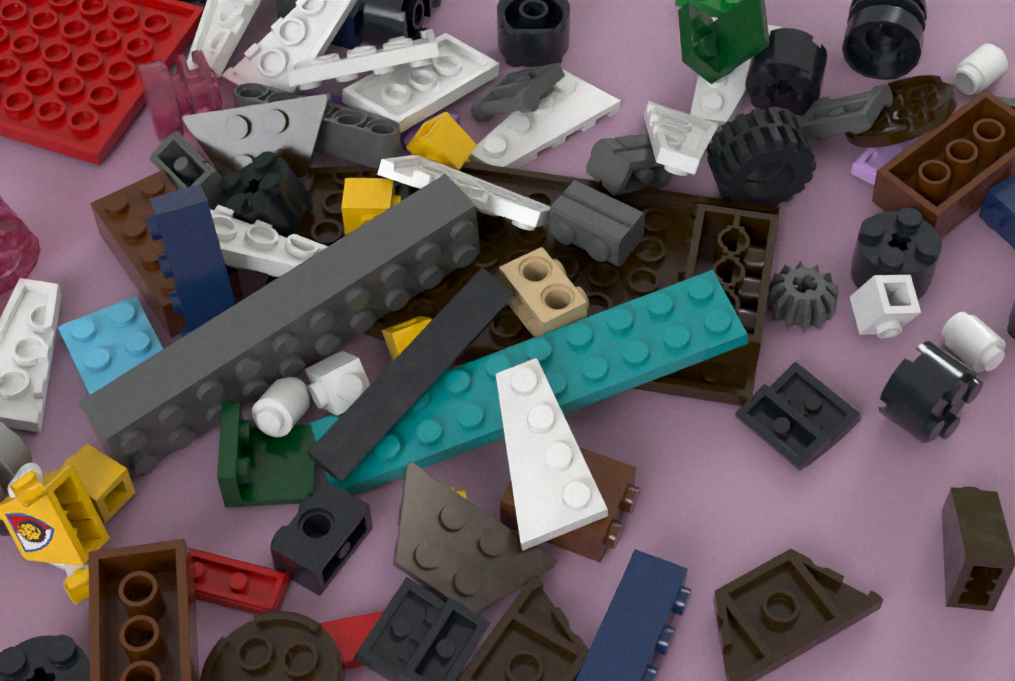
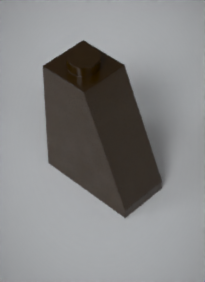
M970 486L962 488L951 487L942 509L946 607L994 611L1015 567V555L998 492L980 490Z

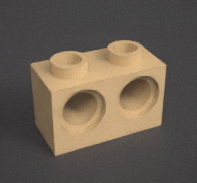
M543 247L499 267L500 283L515 294L513 300L508 305L533 337L587 318V310L590 307L587 295L581 287H575L571 283L560 261L557 259L553 260Z

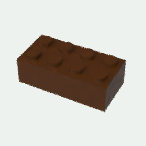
M986 89L951 114L943 123L927 132L877 170L872 202L885 212L899 211L907 207L918 210L922 214V219L934 227L941 239L982 207L987 189L1015 175V109Z
M161 170L90 203L100 236L172 338L180 334L179 328L186 326L183 314L178 316L174 314L168 291L175 290L172 277L164 279L157 258V254L163 253L164 248L161 239L152 240L145 217L153 214L149 198L177 191L164 171ZM225 264L237 304L243 300L238 271L236 268Z
M185 539L89 552L90 681H200L194 562Z

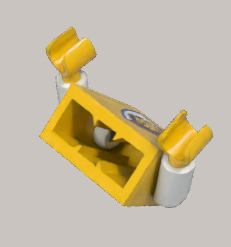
M26 463L19 469L8 485L9 495L0 502V535L12 536L22 557L26 560L47 562L65 570L68 577L63 580L65 591L73 604L77 605L89 598V552L99 550L110 537L73 465H68L42 475L40 466L35 463Z

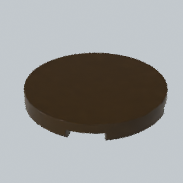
M936 75L914 76L888 83L893 96L892 105L881 110L873 126L867 131L859 134L845 132V136L851 144L863 148L891 146L921 136L943 123L956 109L958 97L954 85L942 82L941 77Z
M273 611L255 615V620L237 628L226 638L221 637L210 651L200 676V681H345L346 679L345 665L341 652L330 634L315 620L305 615L288 611Z

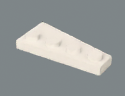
M768 25L769 35L771 30L781 28V26ZM750 59L713 84H710L698 75L690 115L718 123V132L722 130L721 126L727 121L732 122L747 92L745 82Z
M433 29L420 31L421 39L414 41L404 36L388 39L389 42L383 44V48L376 50L375 46L369 45L356 47L347 51V58L340 59L338 53H332L288 64L286 73L290 87L299 85L300 90H307L321 86V80L336 78L337 82H347L357 79L360 72L373 70L375 75L386 74L396 70L395 65L409 62L410 67L428 65L432 63V58L439 57Z
M563 70L565 76L554 85L555 90L553 93L539 99L540 104L536 111L530 113L515 111L477 144L469 156L470 162L519 169L537 159V153L548 147L556 148L565 143L566 136L579 129L585 132L596 125L598 118L606 114L611 117L620 112L621 100Z
M647 101L643 115L656 162L665 165L664 169L672 174L687 176L690 173L695 175L707 153L708 144L713 142L711 138L717 132L719 124Z
M420 155L381 159L377 175L421 189L446 173L476 205V209L484 214L491 216L500 215L512 219L511 223L526 230H535V227L549 224L550 206Z
M19 278L0 317V421L9 428L41 433L62 298L59 284Z
M535 358L496 373L522 551L607 517L608 509L538 359Z

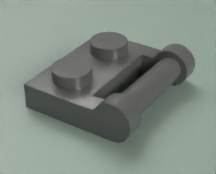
M559 62L506 74L473 102L471 112L474 119L478 122L491 120L494 115L520 111L521 113L536 111L540 104L539 99L553 93L555 90L554 85L565 76Z
M887 84L875 86L871 91L836 99H830L829 97L819 98L813 102L799 122L806 139L816 138L818 141H823L840 133L851 132L852 134H859L867 131L873 126L881 110L892 105V91Z

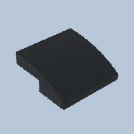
M796 361L770 387L764 384L752 396V401H747L735 413L736 418L799 471L821 457L861 421V415L856 409Z
M406 577L353 659L389 681H455L490 622L452 597L447 602H444Z

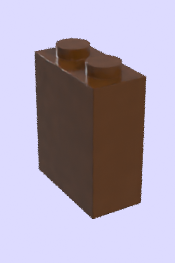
M579 447L608 509V516L545 542L601 563L607 548H616L624 526L620 520L625 511L632 513L640 494V487L635 486L636 467ZM510 480L500 499V522L508 528L519 532L512 482Z

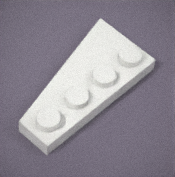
M207 0L182 74L191 85L220 78L261 0Z
M297 0V6L284 19L280 17L271 26L272 30L258 44L254 43L244 53L245 57L234 68L230 66L221 76L225 81L236 87L245 83H258L299 94L301 91L299 85L292 87L289 85L286 73L287 65L323 56L357 0Z
M217 205L215 210L210 209L224 262L232 268L250 269L278 278L328 247L296 234L285 238L278 235L277 231L272 228L273 225L257 220L252 225L233 218V210Z

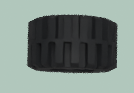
M768 107L765 111H761L758 108L751 110V113L745 115L741 113L735 116L736 119L732 122L727 121L721 126L722 130L715 132L712 136L713 142L708 144L707 161L724 201L733 200L734 202H747L777 207L778 204L793 199L792 196L801 193L805 189L804 184L812 180V172L816 170L814 154L798 119L795 116H791L790 112L784 109L778 112L776 108Z

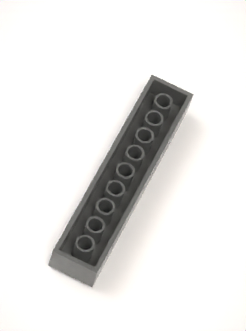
M445 173L79 401L101 445L113 460L127 468L131 479L137 475L149 472L156 466L157 462L169 454L186 448L197 436L211 427L221 425L222 403L240 402L242 408L250 402L258 401L276 380L296 377L310 363L321 356L330 355L341 343L357 333L360 334L367 331L377 320L389 312L403 308L411 298L425 289L437 286L445 276L459 267H466L472 263L476 256L480 254L476 205Z

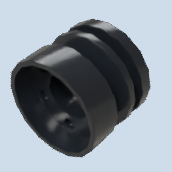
M852 0L842 45L844 60L852 70L864 77L889 80L904 76L914 69L922 53L923 33L928 13L926 0Z

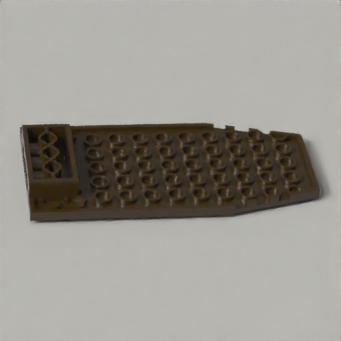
M465 162L459 171L550 207L560 195L564 194L567 187L576 180L645 213L642 241L633 251H630L627 259L618 267L608 261L599 262L594 260L586 250L578 246L560 243L553 234L549 233V224L535 227V230H526L511 223L512 219L500 215H487L476 209L480 254L476 256L474 261L466 267H459L451 272L437 286L420 292L411 298L403 308L389 312L377 320L370 329L363 332L385 341L382 330L418 316L428 317L433 320L481 268H484L500 282V266L541 247L544 248L553 260L557 259L560 261L565 269L567 278L575 287H581L587 295L590 305L587 310V317L713 270L747 332L748 344L632 389L743 406L747 401H752L780 207L734 202L733 200L724 201L719 198L643 188L633 193L614 196L602 186V182H597L596 180ZM361 166L310 168L304 186L313 198V208L311 213L307 210L300 218L303 226L295 234L325 246H330L346 235L341 205L345 178L386 177L377 175L379 169L376 171H363ZM394 180L395 195H402L403 200L420 190L419 188ZM269 275L265 286L277 279V277ZM507 305L457 360L471 362L534 337L511 307Z

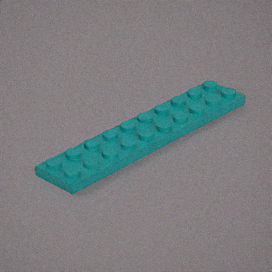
M710 270L446 371L342 484L326 472L328 481L347 493L355 495L402 477L404 469L410 461L423 469L504 438L496 373L529 360L538 359L564 415L748 344L747 332L714 271ZM344 413L338 416L332 414L311 422L315 441L317 442Z

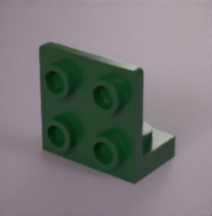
M744 0L715 21L707 12L699 11L690 2L678 10L682 62L710 84L730 74L735 68L761 53L770 44L765 0Z
M240 402L222 403L217 480L225 508L301 504L306 495L311 492L315 493L316 463L307 456L309 449L316 443L311 424L295 425L285 436L273 437L265 434L258 427H252L251 420H244Z

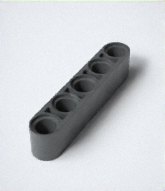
M245 83L234 89L235 108L307 97L258 83ZM333 103L327 106L321 125V136L318 144L315 146V152L379 169L381 159L400 157V124L397 121Z

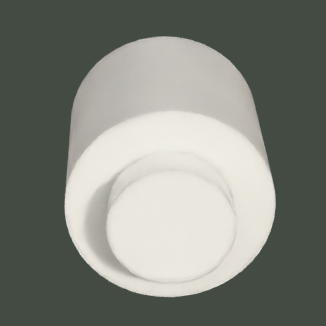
M989 43L978 47L956 66V71L953 73V82L957 89L966 95L978 94L987 89L1008 70L1005 52L1001 48Z
M959 312L952 316L942 329L941 336L945 339V345L977 373L995 369L1005 357V341L976 315Z
M295 377L276 380L253 406L252 417L256 426L269 436L282 437L288 434L309 408L310 393L307 385Z

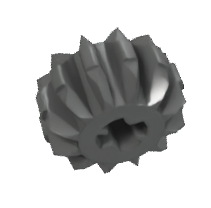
M801 261L795 269L784 265L780 274H774L770 280L767 308L772 310L774 321L786 320L787 330L793 325L800 326L804 333L810 325L821 329L825 321L831 320V317L835 314L839 294L838 286L832 283L831 273H819L818 264L811 269L805 268Z

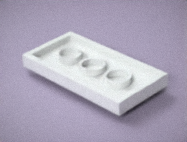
M444 33L435 38L439 57L432 58V63L420 67H410L409 62L395 65L396 70L390 73L380 75L372 73L343 89L342 102L355 110L397 121L400 124V133L499 76L500 63L453 36Z

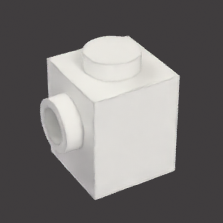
M874 275L850 296L860 335L877 334L878 338L894 337L902 333V328L921 314L911 275Z
M344 351L304 369L311 383L308 385V390L316 406L336 416L344 413L370 386L360 359Z

